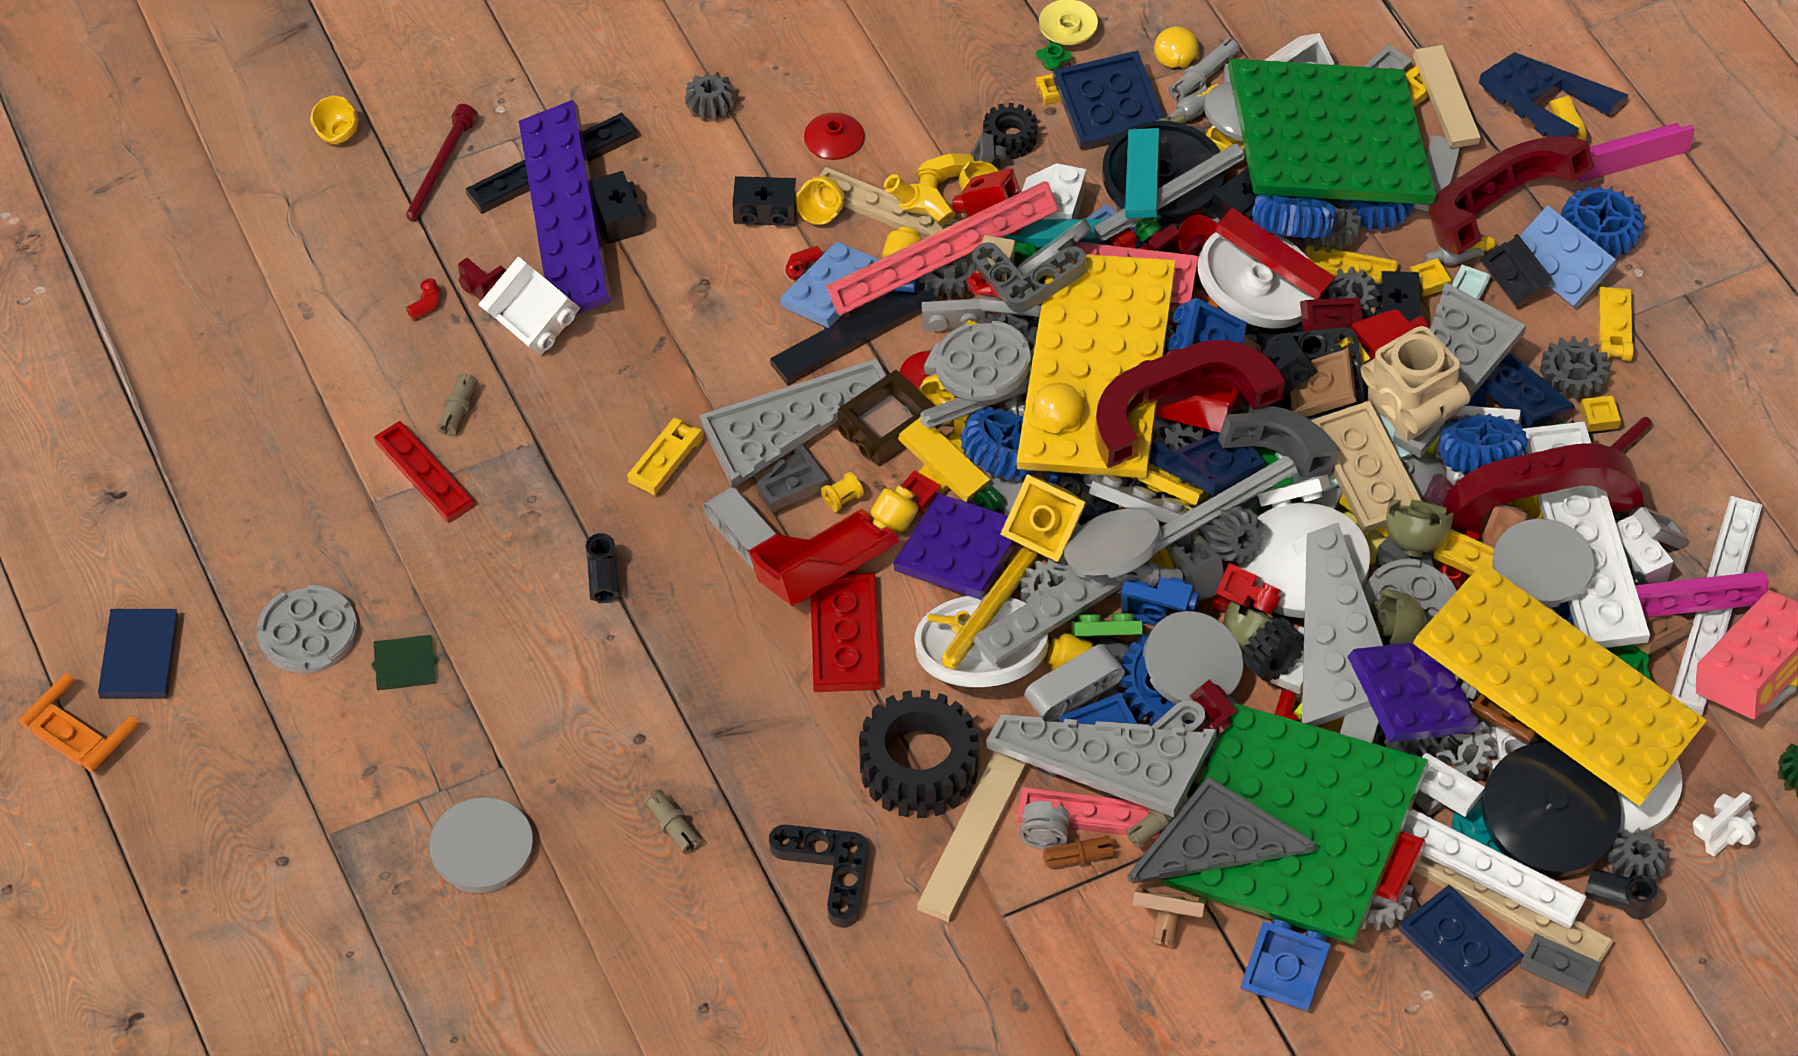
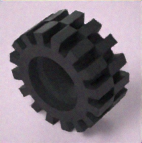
M1003 103L998 104V110L992 107L990 114H985L983 133L993 135L994 146L1006 148V157L1011 155V159H1017L1018 153L1021 157L1026 156V150L1031 152L1033 145H1036L1035 114L1032 115V111L1029 108L1024 111V105L1021 104L1017 108L1014 107V103H1009L1008 107H1005ZM1004 128H1015L1020 130V132L1016 134H1005L1002 133L1000 130Z
M1282 617L1281 619L1274 618L1272 623L1270 621L1264 623L1265 628L1263 629L1259 627L1256 630L1257 635L1255 637L1251 635L1248 639L1251 643L1245 645L1243 650L1246 652L1242 653L1243 662L1261 680L1270 682L1272 678L1274 680L1279 679L1280 673L1283 675L1288 673L1287 668L1290 666L1293 668L1296 665L1294 661L1300 659L1303 655L1300 651L1304 650V636L1288 620Z

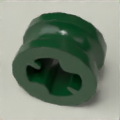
M990 485L983 488V493L978 492L974 495V501L977 506L995 512L1005 509L1002 496Z

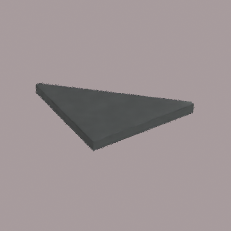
M1208 776L1127 877L1129 882L1133 884L1311 853L1316 850V844Z

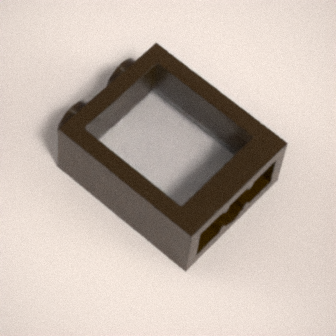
M894 370L837 409V428L845 439H850L858 446L860 453L866 459H871L880 467L907 448L898 440L899 434L919 419L922 411L935 405L899 371Z

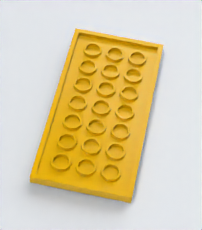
M1086 255L1088 261L1086 273L1042 301L1016 461L1017 469L1147 478L1158 400L1137 408L1128 417V421L1139 439L1137 457L1110 468L1106 467L1096 446V412L1103 391L1113 379L1145 360H1154L1164 356L1176 260ZM1046 275L1045 284L1052 282L1055 277L1053 275ZM1066 383L1073 386L1082 397L1083 413L1075 426H1065L1059 433H1051L1040 429L1033 421L1031 411L1037 393L1049 384Z
M1484 562L1421 630L1413 642L1415 646L1639 807L1707 721Z

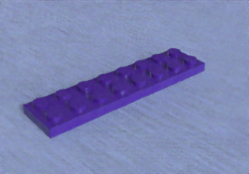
M574 100L519 120V127L544 278L580 307L576 313L579 314L612 301L579 109Z

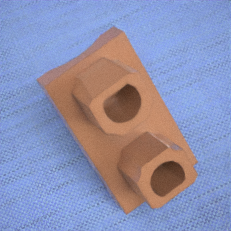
M1510 502L1494 507L1480 542L1495 548L1500 536L1511 526L1525 521L1527 514L1522 512L1523 509L1520 506Z

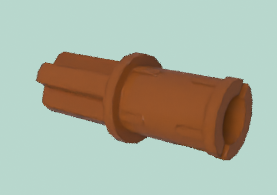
M1109 835L1083 841L1075 838L1072 843L1045 847L1043 849V859L1049 868L1078 863L1081 866L1084 864V861L1113 857V846L1106 847L1112 841Z

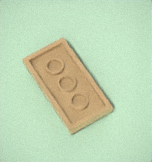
M1370 401L1311 420L1330 436L1339 450L1332 473L1363 533L1386 526V514L1390 501L1402 499L1401 506H1410L1411 500L1421 501Z

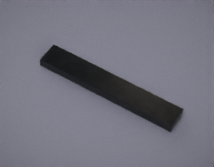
M622 112L582 131L588 162L638 138L637 130ZM525 160L466 188L468 198L481 214L530 191Z
M917 281L915 293L895 291L833 324L830 328H826L770 358V365L783 381L790 385L921 314L922 302L943 301V294L941 293L939 296H936V289L932 288L926 291L924 289L925 282L918 283Z

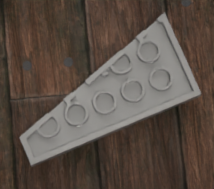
M1445 282L1430 330L1459 360L1458 379L1466 386L1471 398L1525 334L1526 325ZM1456 415L1431 426L1421 435L1408 442L1395 430L1393 443L1420 458L1441 434V430L1445 428L1446 423L1451 422Z
M876 358L699 415L700 425L731 487L735 488L837 422V409L884 378L886 374Z
M1339 523L1308 533L1306 542L1302 723L1318 726L1347 714L1371 707L1347 656L1353 649L1383 646Z
M1001 714L986 740V745L988 749L1175 817L1216 739V729L1192 732L1185 731V727L1172 726V730L1152 729L1149 725L1096 721L1095 725L1078 724L1077 720L1064 719V722L1044 721L1042 717Z

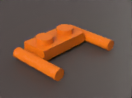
M64 673L18 719V722L24 728H29L35 737L80 767L84 766L88 771L93 772L139 726V723L134 717L128 716L105 740L102 736L53 704L75 682L69 674Z

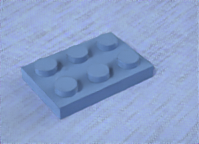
M1549 205L1544 208L1520 235L1524 243L1552 277L1554 284L1547 287L1574 309H1577L1618 264L1615 258Z
M836 241L779 298L781 307L830 328L842 315L836 313L826 285L880 259Z

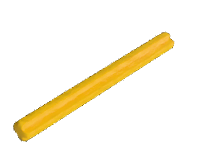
M1025 546L1021 548L942 654L941 664L944 667L948 666L951 670H954L960 665L974 646L973 640L975 635L988 627L1017 588L1021 579L1025 577L1026 569L1034 565L1038 559V552Z

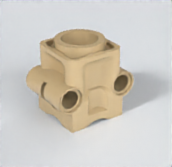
M1424 326L1416 327L1379 348L1375 353V359L1361 366L1362 377L1369 387L1368 401L1371 402L1378 412L1386 416L1406 442L1418 437L1431 426L1458 414L1459 409L1470 402V395L1466 386L1458 379L1459 360L1429 328Z

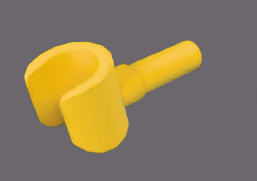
M964 610L957 612L955 616L929 613L927 621L947 624L951 626V630L957 635L964 626L958 621H967L970 618V614Z

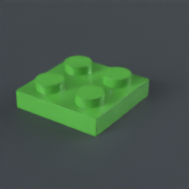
M1112 613V620H1101L1098 614H1078V621H1071V634L1074 636L1142 634V621L1134 619V614Z

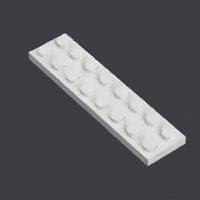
M1585 422L1523 429L1526 431V438L1528 439L1527 454L1572 444L1591 443ZM1578 486L1538 495L1543 518L1564 523L1578 531L1589 543L1594 555V571L1588 588L1581 596L1578 595L1568 601L1575 627L1604 648L1648 643L1650 633L1607 493L1594 486Z

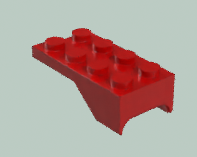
M1217 380L1205 381L1158 399L1156 416L1220 433L1225 416L1227 414H1236L1244 395L1237 387L1230 383Z
M860 509L810 539L775 534L751 548L748 552L758 581L790 606L804 601L808 596L821 588L831 585L835 580L848 572L858 569L862 564L875 556L883 554L890 547L899 543L897 533L890 528L884 527L880 530L874 526L871 515Z

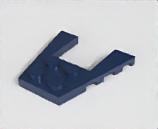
M1516 52L1481 73L1479 84L1504 104L1507 100L1516 108L1515 114L1521 119L1526 116L1536 124L1534 129L1543 137L1548 134L1551 137L1577 138L1578 127L1537 105L1559 89L1566 91L1609 116L1626 105L1628 98L1626 93Z
M1211 430L1209 431L1213 433L1212 435L1175 451H1171L1155 437L1152 438L1150 464L1213 495L1236 485L1264 469L1265 465L1264 460L1253 446L1223 448L1218 441L1220 433Z

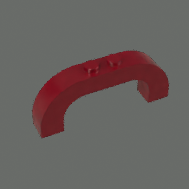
M1564 136L1526 141L1497 153L1448 184L1436 194L1433 204L1429 205V215L1438 245L1450 253L1460 255L1482 241L1475 213L1527 181L1544 177H1556L1573 182L1595 168L1588 141Z
M1211 340L1199 342L1182 349H1173L1162 357L1154 360H1145L1136 367L1123 372L1105 388L1099 399L1096 412L1095 440L1098 452L1107 468L1136 458L1139 439L1128 421L1130 414L1143 405L1186 388L1212 380L1230 383L1243 393L1254 411L1282 400L1285 380L1276 366L1265 355L1241 343Z
M1581 443L1507 458L1483 465L1469 472L1455 483L1447 493L1443 507L1447 509L1446 515L1451 512L1454 514L1451 529L1464 535L1467 530L1480 534V542L1482 537L1480 525L1483 517L1491 509L1505 502L1578 486H1594L1604 490L1607 493L1613 513L1644 506V499L1634 465L1624 453L1606 445Z

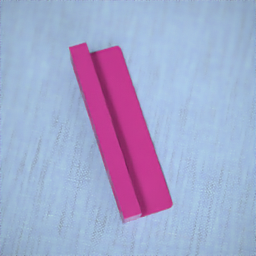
M1677 122L1592 146L1590 151L1595 168L1579 177L1578 181L1581 183L1689 152L1695 129L1693 125L1681 128Z
M1765 571L1635 585L1644 617L1753 606L1767 592L1769 580Z

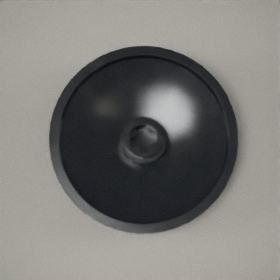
M1150 121L1137 124L1116 136L1106 149L1102 165L1103 184L1110 198L1121 209H1124L1129 129L1159 128L1158 188L1220 152L1219 148L1207 135L1186 124L1173 121ZM1225 171L1157 210V215L1162 216L1158 222L1183 221L1192 215H1199L1212 206L1213 192L1224 184Z
M1548 742L1525 745L1507 754L1491 772L1482 794L1483 820L1493 843L1505 856L1545 876L1574 875L1597 864L1613 845L1621 824V805L1617 790Z

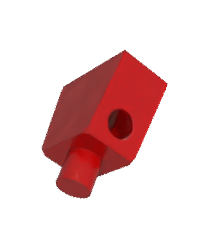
M1013 168L973 177L963 189L961 195L954 196L952 205L955 213H967L968 217L1020 193L1021 190ZM1023 228L1011 233V235H1018Z
M1393 309L1351 324L1350 329L1357 334L1359 343L1371 360H1373L1379 348L1416 327L1424 326L1429 328V326L1421 316L1408 321L1399 310Z

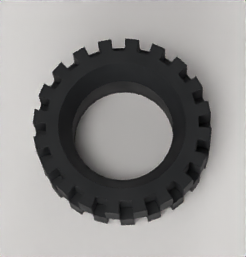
M912 690L902 692L903 699L899 701L896 700L894 695L887 697L886 708L877 704L872 709V718L866 716L863 721V731H860L859 734L860 773H862L864 788L869 787L870 797L875 802L882 797V808L890 812L896 806L898 807L899 816L907 818L909 810L917 811V818H926V811L932 809L935 816L944 814V805L946 804L953 810L960 805V795L967 798L971 793V784H975L977 780L979 742L977 727H973V718L969 712L962 715V705L956 700L949 706L948 696L941 693L938 694L937 699L930 698V691L921 690V697H913ZM922 731L934 733L944 738L949 744L951 752L940 764L932 768L916 770L896 763L888 754L887 748L891 741L899 735Z

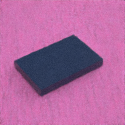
M1512 352L1505 356L1480 386L1504 408L1521 410V422L1528 428L1537 427L1569 416L1575 408L1571 401Z
M110 609L98 688L100 699L167 698L178 621L177 609Z
M1450 885L1446 886L1399 923L1398 930L1472 1001L1516 967L1524 957L1523 953Z

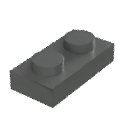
M1535 933L1521 961L1520 968L1586 997L1601 963Z

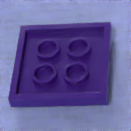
M938 493L893 561L894 571L981 600L1017 542L1001 535L1008 516Z
M1413 642L1353 649L1347 656L1389 742L1473 732L1479 725L1452 671L1415 646Z

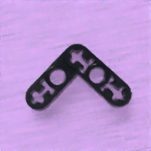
M1340 327L1290 333L1298 341L1302 349L1304 343L1310 339H1316L1321 343L1319 352L1315 354L1306 353L1310 360L1342 351L1340 345H1335L1340 342V337H1347L1348 342H1353L1348 344V350L1352 357H1356L1355 359L1352 358L1353 368L1356 370L1354 378L1355 387H1359V389H1355L1356 399L1359 404L1365 402L1357 334L1352 329ZM1287 333L1272 336L1266 343V348ZM1341 406L1336 409L1340 411L1346 409L1347 406Z
M779 825L775 827L769 835V847L773 856L781 860L833 866L827 902L828 919L836 927L847 928L852 926L859 916L868 861V842L866 838L859 833L795 825ZM783 838H789L786 847L780 846ZM800 839H803V849H799ZM815 840H823L828 844V848L822 852H814L809 848V845ZM852 845L857 846L854 863L848 862V850H850ZM850 873L855 875L858 880L854 885L844 886L839 883L838 879L841 875ZM842 897L847 898L848 910H846L845 915L838 914V910L841 908Z

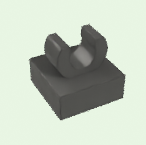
M981 133L971 151V155L974 161L991 163L999 170L1001 168L1000 159H1006V148L994 146L993 135Z

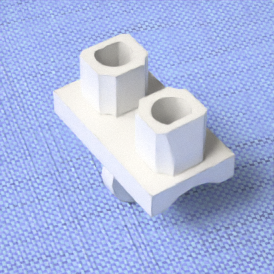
M1742 792L1737 798L1722 794L1714 804V812L1717 815L1714 819L1706 814H1700L1693 821L1694 834L1705 841L1708 854L1715 857L1728 844L1734 845L1738 841L1741 844L1749 845L1755 839V832L1752 827L1756 825V821L1749 807V803L1752 801L1750 795Z

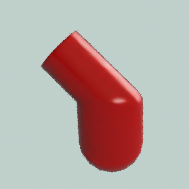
M817 245L790 255L785 267L786 274L790 279L798 280L805 273L808 264L816 262L822 256L819 246Z
M973 273L969 276L967 283L970 286L969 290L973 294L995 296L1002 300L980 273Z
M428 278L423 280L420 284V288L423 290L420 300L406 306V311L412 320L433 311L438 306L441 288L437 286L435 279Z
M1288 690L1281 691L1274 715L1302 722V718L1299 719L1293 712L1297 695Z

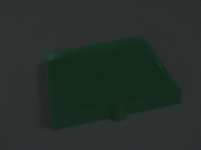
M432 635L373 642L375 662L372 663V669L376 672L377 691L436 684L434 663L437 662V657L433 654Z

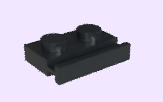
M1518 234L1514 235V238L1508 243L1504 242L1480 259L1483 266L1516 309L1543 292L1542 289L1548 285L1554 284L1552 277Z

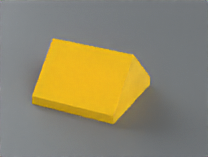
M1027 475L1001 531V535L1054 561L1060 562L1064 548L1072 536L1086 501L1065 488Z

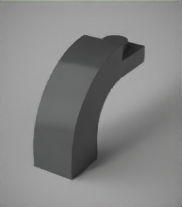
M1269 405L1254 411L1250 406L1248 413L1227 414L1218 438L1223 448L1261 446L1288 456L1293 460L1301 478L1318 477L1326 474L1330 476L1339 452L1330 436L1317 424L1290 410Z

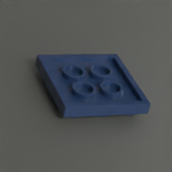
M1138 51L1053 70L1052 78L1080 149L1112 142L1116 136L1132 126L1164 118Z

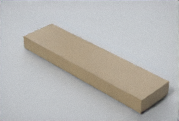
M1443 45L1415 49L1413 58L1450 149L1479 144L1480 134Z

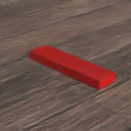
M1234 208L1227 212L1214 229L1215 232L1314 299H1319L1335 278V276L1261 228Z
M401 421L374 436L375 444L447 523L452 522L475 507L474 500Z

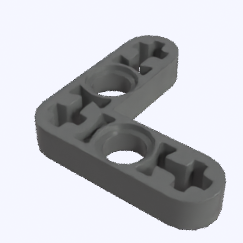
M982 243L972 252V259L977 271L1012 311L1018 313L1032 309L1084 275L1088 269V261L1084 251L1075 246L1063 249L1024 275L1020 273L994 243ZM984 257L993 258L994 265L991 267L988 260ZM1002 273L1012 274L1010 279L1005 282L996 281V278ZM1045 275H1053L1055 277L1048 284L1039 283L1040 278Z

